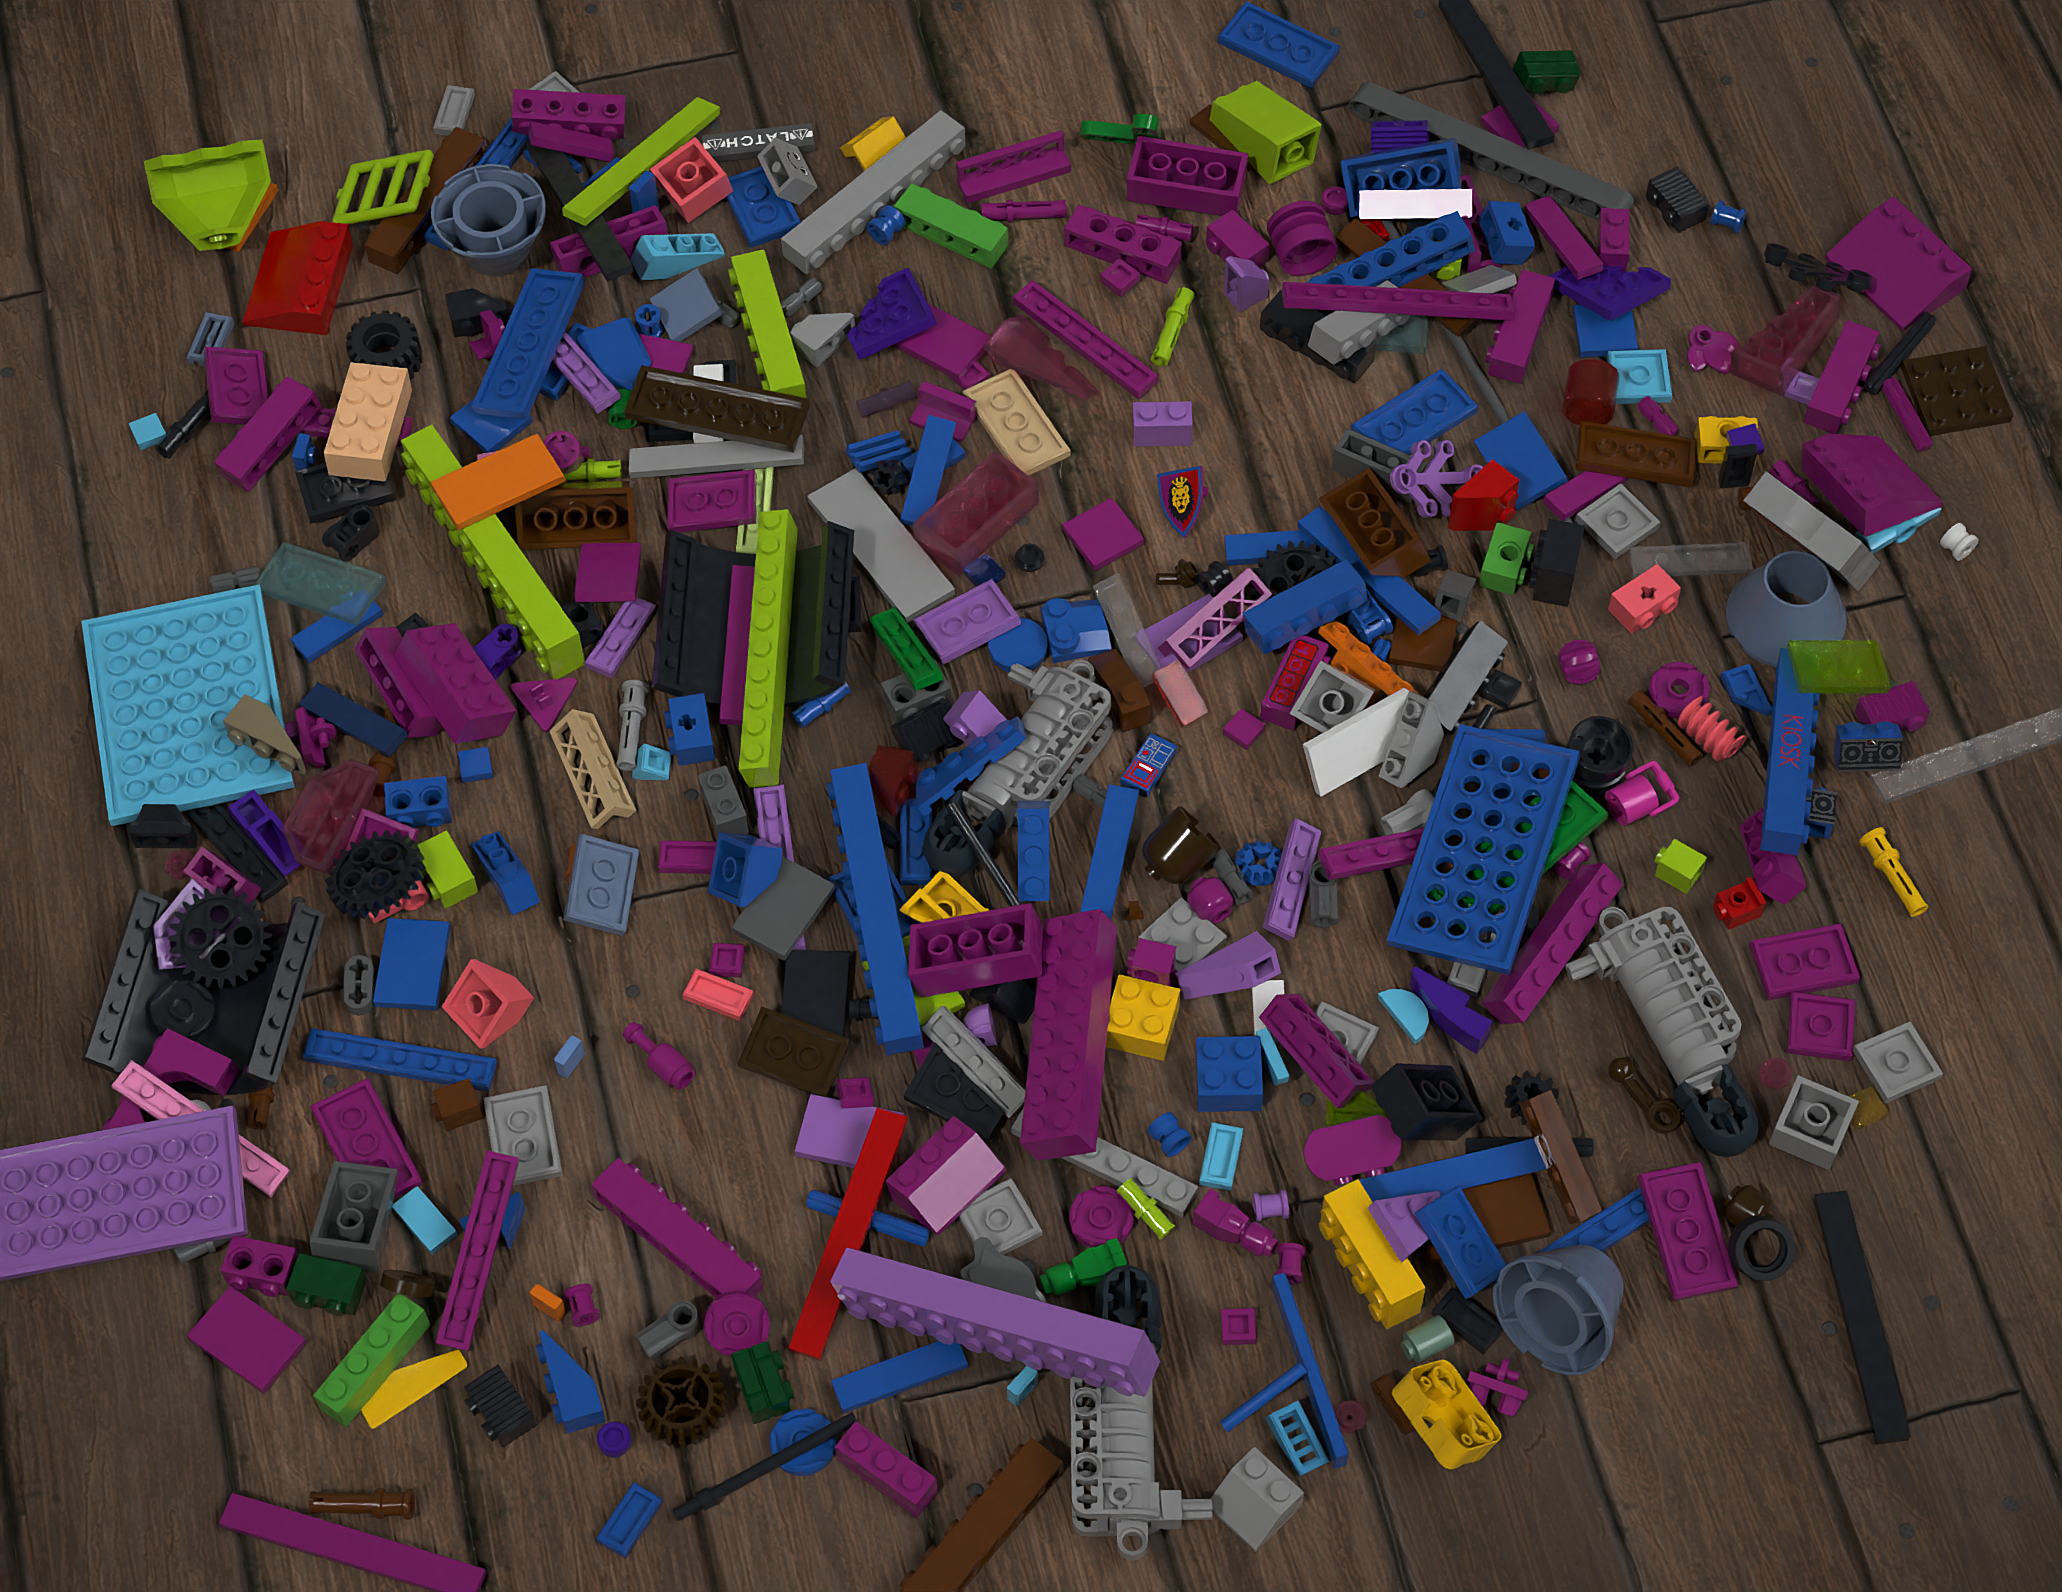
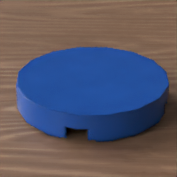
M1020 617L1021 625L988 641L989 656L993 663L1003 671L1010 672L1011 666L1013 664L1016 665V663L1034 670L1045 660L1048 649L1047 635L1043 628L1033 620Z
M795 1409L784 1414L777 1421L774 1428H772L769 1436L771 1455L827 1426L831 1422L825 1416L823 1417L811 1409ZM836 1436L783 1464L780 1468L796 1476H809L823 1470L833 1459Z

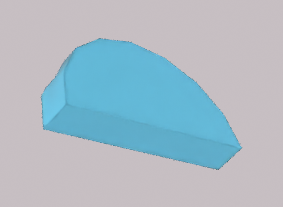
M1388 989L1378 993L1377 999L1415 1045L1424 1038L1429 1023L1428 1010L1423 1001L1414 993L1403 989Z
M1264 1028L1256 1031V1036H1260L1261 1058L1271 1082L1275 1086L1288 1082L1289 1073L1269 1030Z

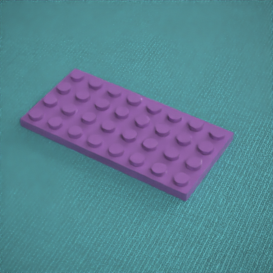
M233 1106L0 1150V1281L248 1234L237 1113Z

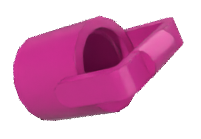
M1651 761L1628 773L1625 776L1627 781L1605 793V801L1611 815L1624 827L1647 814L1653 818L1674 807L1679 801V795L1674 789L1675 785L1667 773L1663 772L1655 761ZM1650 769L1664 793L1671 800L1658 807V797L1653 786L1643 775H1640Z

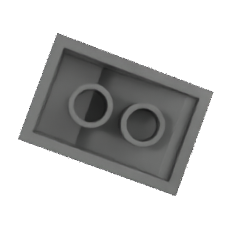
M339 1161L333 1162L310 1238L312 1256L362 1267L366 1271L378 1272L387 1241L398 1169Z

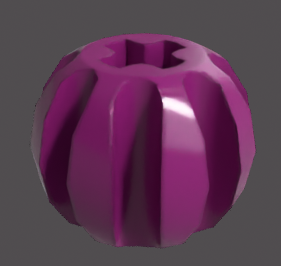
M1573 640L1560 649L1558 654L1559 664L1563 677L1568 683L1575 685L1586 684L1593 681L1599 675V658L1591 642Z

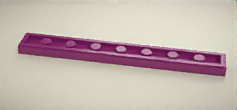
M1283 282L1281 290L1284 308L1513 320L1515 313L1510 294Z
M235 1493L231 1494L219 1522L221 1528L432 1592H479L486 1574L485 1569Z

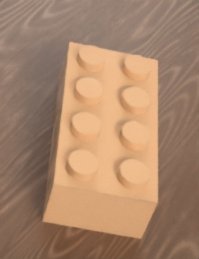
M350 363L324 450L329 475L386 481L412 392L407 368Z

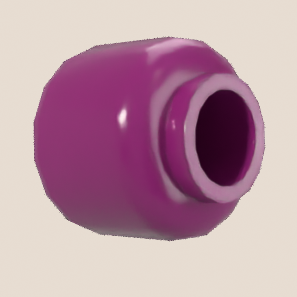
M1201 877L1191 884V891L1188 894L1187 902L1198 918L1209 920L1212 924H1217L1231 914L1234 900L1219 878L1212 877L1206 879V877Z

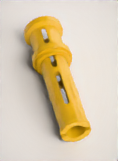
M1883 827L1871 830L1860 839L1861 846L1868 849L1874 859L1873 865L1875 868L1883 870L1909 911L1910 916L1916 917L1928 909V905L1900 864V853L1897 849L1891 847L1885 837L1886 831Z

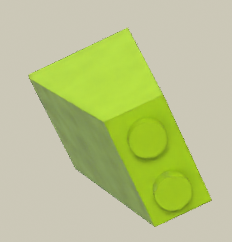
M1255 81L1248 85H1243L1236 91L1220 96L1213 101L1210 121L1239 152L1248 153V161L1251 163V166L1269 185L1314 163L1322 124L1260 82Z

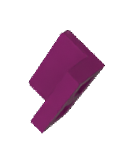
M923 381L918 389L919 404L910 417V424L924 429L928 415L954 421L956 426L953 439L961 443L976 419V401Z

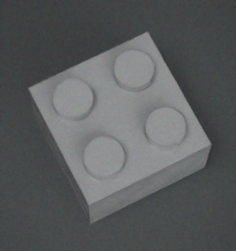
M1798 1075L1776 1124L1769 1145L1830 1170L1859 1101Z

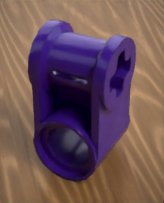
M511 624L497 626L485 639L473 647L495 680L523 652L522 643L518 639V631Z

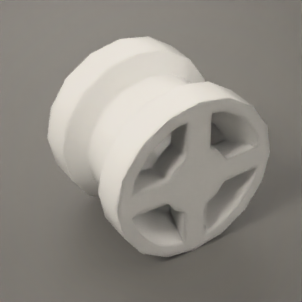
M1958 523L1946 532L1940 541V545L1944 549H1950L1953 557L1960 561L1972 552L1979 540L1975 535H1969L1962 523Z

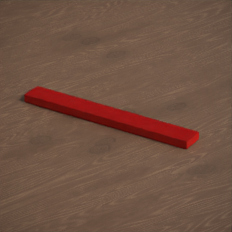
M876 1108L789 1345V1351L819 1361L822 1359L842 1304V1300L839 1299L838 1293L830 1281L846 1248L858 1251L862 1249L908 1123L907 1116Z

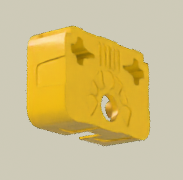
M1437 1360L1412 1368L1392 1389V1396L1407 1415L1438 1462L1447 1469H1455L1461 1465L1481 1460L1501 1439V1432L1455 1367L1446 1360ZM1423 1419L1431 1422L1432 1426L1430 1429Z

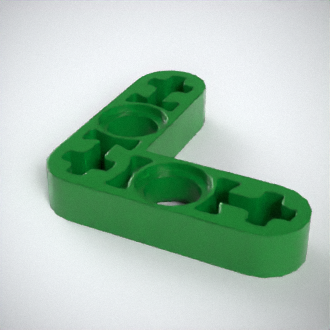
M1134 114L1132 125L1082 121L1079 136L1088 140L1136 145L1138 136L1160 139L1161 128L1158 117L1149 114Z

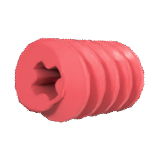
M1700 696L1684 708L1678 719V726L1681 729H1686L1689 737H1695V742L1698 745H1704L1703 749L1705 752L1712 753V758L1720 762L1733 756L1745 743L1747 737L1741 735L1736 739L1735 735L1738 728L1735 726L1727 731L1726 728L1729 720L1726 718L1721 722H1717L1721 715L1720 711L1717 710L1709 714L1712 704L1709 702L1701 707L1700 704L1703 696Z

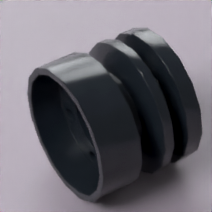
M1592 716L1580 721L1574 727L1566 745L1568 749L1580 751V759L1572 781L1590 797L1604 796L1606 791L1621 783L1634 750L1632 737L1625 726L1612 718Z

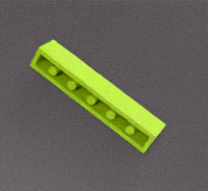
M764 249L732 256V268L728 269V276L731 286L736 285L738 291H734L737 307H743L744 313H741L744 330H750L751 333L747 338L751 353L756 352L758 358H754L757 374H763L764 381H761L762 389L806 398L805 382Z

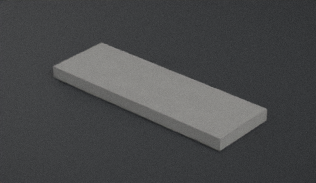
M856 468L807 496L809 504L825 523L831 521L854 530L853 558L892 607L897 608L907 623L955 595V588Z

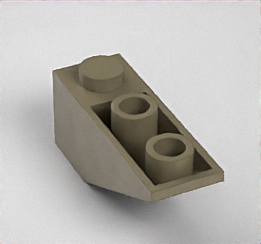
M244 694L223 720L228 733L227 737L238 746L245 745L253 749L261 758L267 759L269 757L289 772L294 770L304 775L306 769L301 755L270 706Z

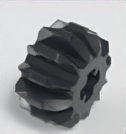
M1526 1070L1523 1073V1079L1515 1075L1511 1081L1512 1085L1506 1086L1504 1094L1507 1098H1505L1504 1105L1505 1108L1511 1109V1119L1520 1116L1522 1117L1521 1123L1524 1125L1527 1122L1519 1105L1520 1102L1527 1100L1528 1097H1535L1549 1090L1552 1091L1556 1100L1558 1099L1559 1091L1556 1088H1552V1078L1543 1081L1541 1071L1535 1077H1531L1530 1073Z

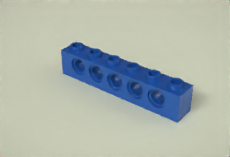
M1457 210L1453 213L1442 215L1430 224L1417 227L1407 235L1398 239H1392L1373 251H1367L1348 263L1340 264L1321 276H1315L1306 283L1376 287L1388 280L1399 288L1474 252L1473 238ZM1315 309L1326 316L1336 311Z

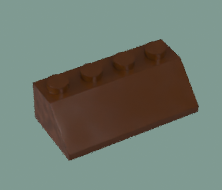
M1367 468L1319 498L1371 575L1406 577L1431 562L1421 539L1370 468Z
M635 480L561 483L515 504L517 543L520 550L582 547L583 543H637Z

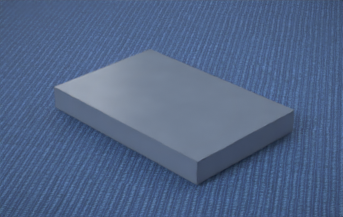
M580 833L576 843L563 920L623 936L627 928L639 849Z

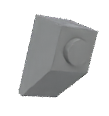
M851 313L809 315L802 322L796 323L790 332L795 352L817 368L848 340L847 335L852 327H855L854 315Z

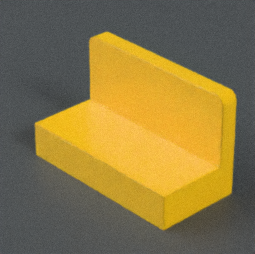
M894 116L883 117L841 146L840 149L845 157L855 156L862 169L866 171L906 137Z

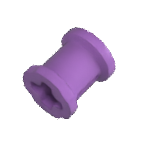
M1285 1189L1280 1190L1277 1194L1259 1195L1258 1192L1252 1193L1253 1213L1256 1222H1261L1262 1218L1282 1216L1283 1219L1289 1218V1204Z

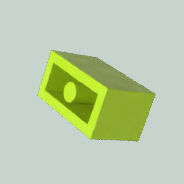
M447 830L418 844L425 858L422 862L426 869L420 872L423 876L426 875L430 882L426 886L434 901L440 899L446 909L478 893L475 878Z

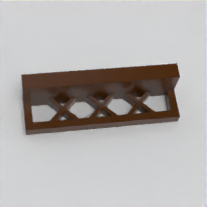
M1549 1090L1520 1102L1521 1110L1569 1224L1584 1221L1590 1216L1602 1212L1552 1091Z

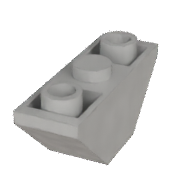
M1414 691L1408 692L1379 777L1397 787L1403 788L1434 763L1444 732L1433 701Z

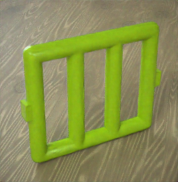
M422 150L352 164L343 188L338 190L336 196L338 204L332 222L354 224L415 212L423 188L429 185L430 177L428 173L434 157L431 150ZM419 163L408 201L396 204L408 165ZM395 167L383 206L371 209L383 170ZM371 172L359 210L347 213L359 174Z

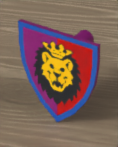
M1202 466L1157 474L1160 502L1165 516L1172 527L1183 538H1186L1193 528L1201 509L1202 499L1208 495V488L1203 486Z

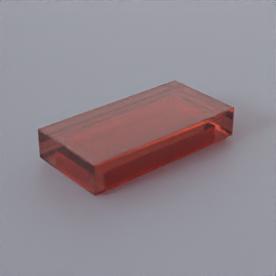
M1179 659L1151 675L1181 728L1209 712Z

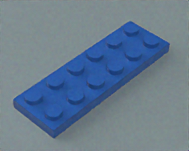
M531 268L471 407L475 413L527 420L586 282L583 274Z

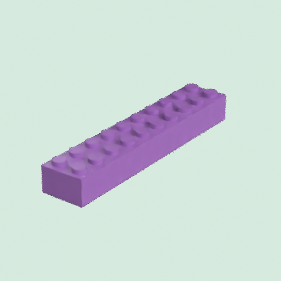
M846 1248L830 1281L838 1293L839 1299L847 1307L848 1313L857 1319L865 1320L868 1317L877 1320L881 1325L888 1328L899 1326L916 1336L927 1334L934 1336L944 1344L951 1345L953 1342L962 1344L975 1353L986 1351L993 1353L1003 1361L1010 1362L1014 1359L1023 1362L1026 1366L1035 1370H1041L1042 1368L1052 1370L1058 1376L1066 1379H1071L1073 1376L1083 1379L1087 1384L1100 1388L1102 1385L1112 1387L1118 1393L1125 1396L1136 1394L1145 1397L1160 1363L1144 1330L850 1248Z

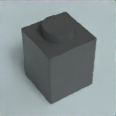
M1447 570L1438 588L1434 607L1442 616L1462 621L1471 602L1476 578Z

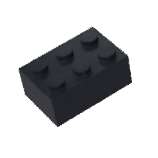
M1396 1063L1370 1086L1376 1096L1375 1100L1378 1106L1385 1111L1391 1122L1393 1132L1401 1140L1457 1141L1483 1119L1452 1066Z

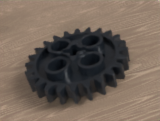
M1303 540L1300 541L1299 547H1294L1293 543L1288 541L1287 549H1283L1280 544H1277L1276 554L1267 550L1266 559L1259 558V568H1253V572L1272 592V595L1268 598L1270 599L1280 594L1272 591V588L1280 587L1286 591L1301 583L1304 578L1307 580L1334 566L1336 557L1332 555L1326 558L1327 548H1323L1319 552L1315 551L1316 543L1314 542L1308 549L1305 548ZM1291 565L1299 566L1301 569L1298 571L1290 570L1288 567ZM1310 568H1314V569L1306 576V572H1307ZM1250 583V587L1253 588L1251 590V598L1258 599L1262 595Z
M385 830L383 835L379 837L378 833L374 831L371 839L367 840L362 835L361 843L357 845L351 841L350 846L352 849L349 851L341 849L340 852L343 857L332 860L336 867L327 869L330 877L325 879L328 886L326 892L334 906L339 908L342 914L348 912L350 917L354 918L359 913L361 918L365 919L368 913L371 912L374 918H376L379 910L383 909L388 914L391 905L394 904L398 908L401 907L399 901L401 898H411L408 893L409 890H418L419 887L415 881L424 878L420 871L426 869L422 862L425 858L416 842L412 841L409 835L402 837L399 831L391 835L389 830Z
M221 886L217 887L216 895H211L210 891L205 888V898L202 899L195 893L192 894L195 903L190 905L183 901L182 905L186 912L184 914L180 912L174 913L176 918L180 920L179 924H169V927L177 932V935L168 937L169 942L177 943L176 947L169 950L172 955L180 954V957L175 961L176 966L186 964L183 975L186 977L194 972L193 982L198 983L202 978H205L207 988L211 987L213 981H217L219 988L223 989L227 980L230 981L233 987H236V978L241 977L247 983L249 980L246 972L250 970L258 974L259 971L255 966L256 962L263 964L267 962L261 953L271 952V947L264 944V941L273 939V935L263 931L270 927L271 923L270 921H260L266 914L265 910L255 912L254 909L258 904L257 900L255 899L247 904V893L243 892L236 898L235 889L232 887L227 895L223 894ZM217 908H225L229 912V917L224 923L219 924L212 921V913ZM241 917V921L225 935L228 940L227 943L218 942L208 955L201 959L199 957L200 954L215 942L214 933H224L235 918ZM246 929L252 933V939L248 944L239 945L235 942V934L239 930ZM199 930L206 933V941L201 946H193L189 943V937L194 931ZM219 952H225L230 957L229 963L223 968H216L212 964V958Z

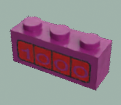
M1305 635L1290 642L1261 703L1260 719L1292 731L1295 730L1299 721L1303 722L1291 715L1290 712L1320 661L1322 660L1328 664L1331 663L1332 657L1328 656L1329 644Z

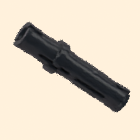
M208 389L181 420L174 422L170 426V431L155 446L161 456L170 459L184 442L187 443L192 438L194 430L210 414Z

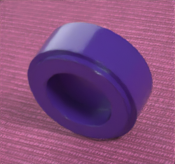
M609 1422L603 1425L597 1434L599 1449L608 1457H620L627 1453L631 1447L630 1431L620 1422Z

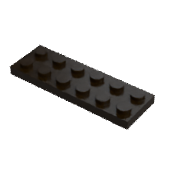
M641 365L624 413L625 418L794 453L810 402L809 399Z

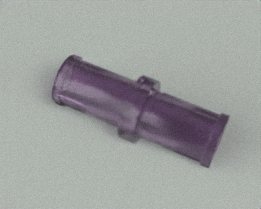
M908 380L887 390L885 387L881 388L879 393L856 400V405L861 417L865 418V416L883 409L887 411L892 410L894 405L916 398V393L911 381Z

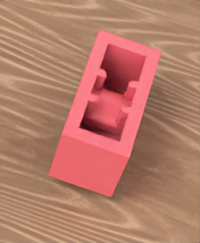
M1656 564L1613 592L1608 610L1632 634L1640 628H1648L1655 618L1661 614L1672 612L1678 605L1681 587Z

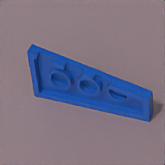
M1018 716L1010 721L1005 720L1001 722L991 733L984 737L979 736L975 738L965 749L949 754L942 763L934 768H926L915 779L917 809L924 817L932 811L930 805L940 797L946 801L955 794L953 789L962 780L969 779V781H972L980 775L987 761L994 764L1026 740L1024 724Z

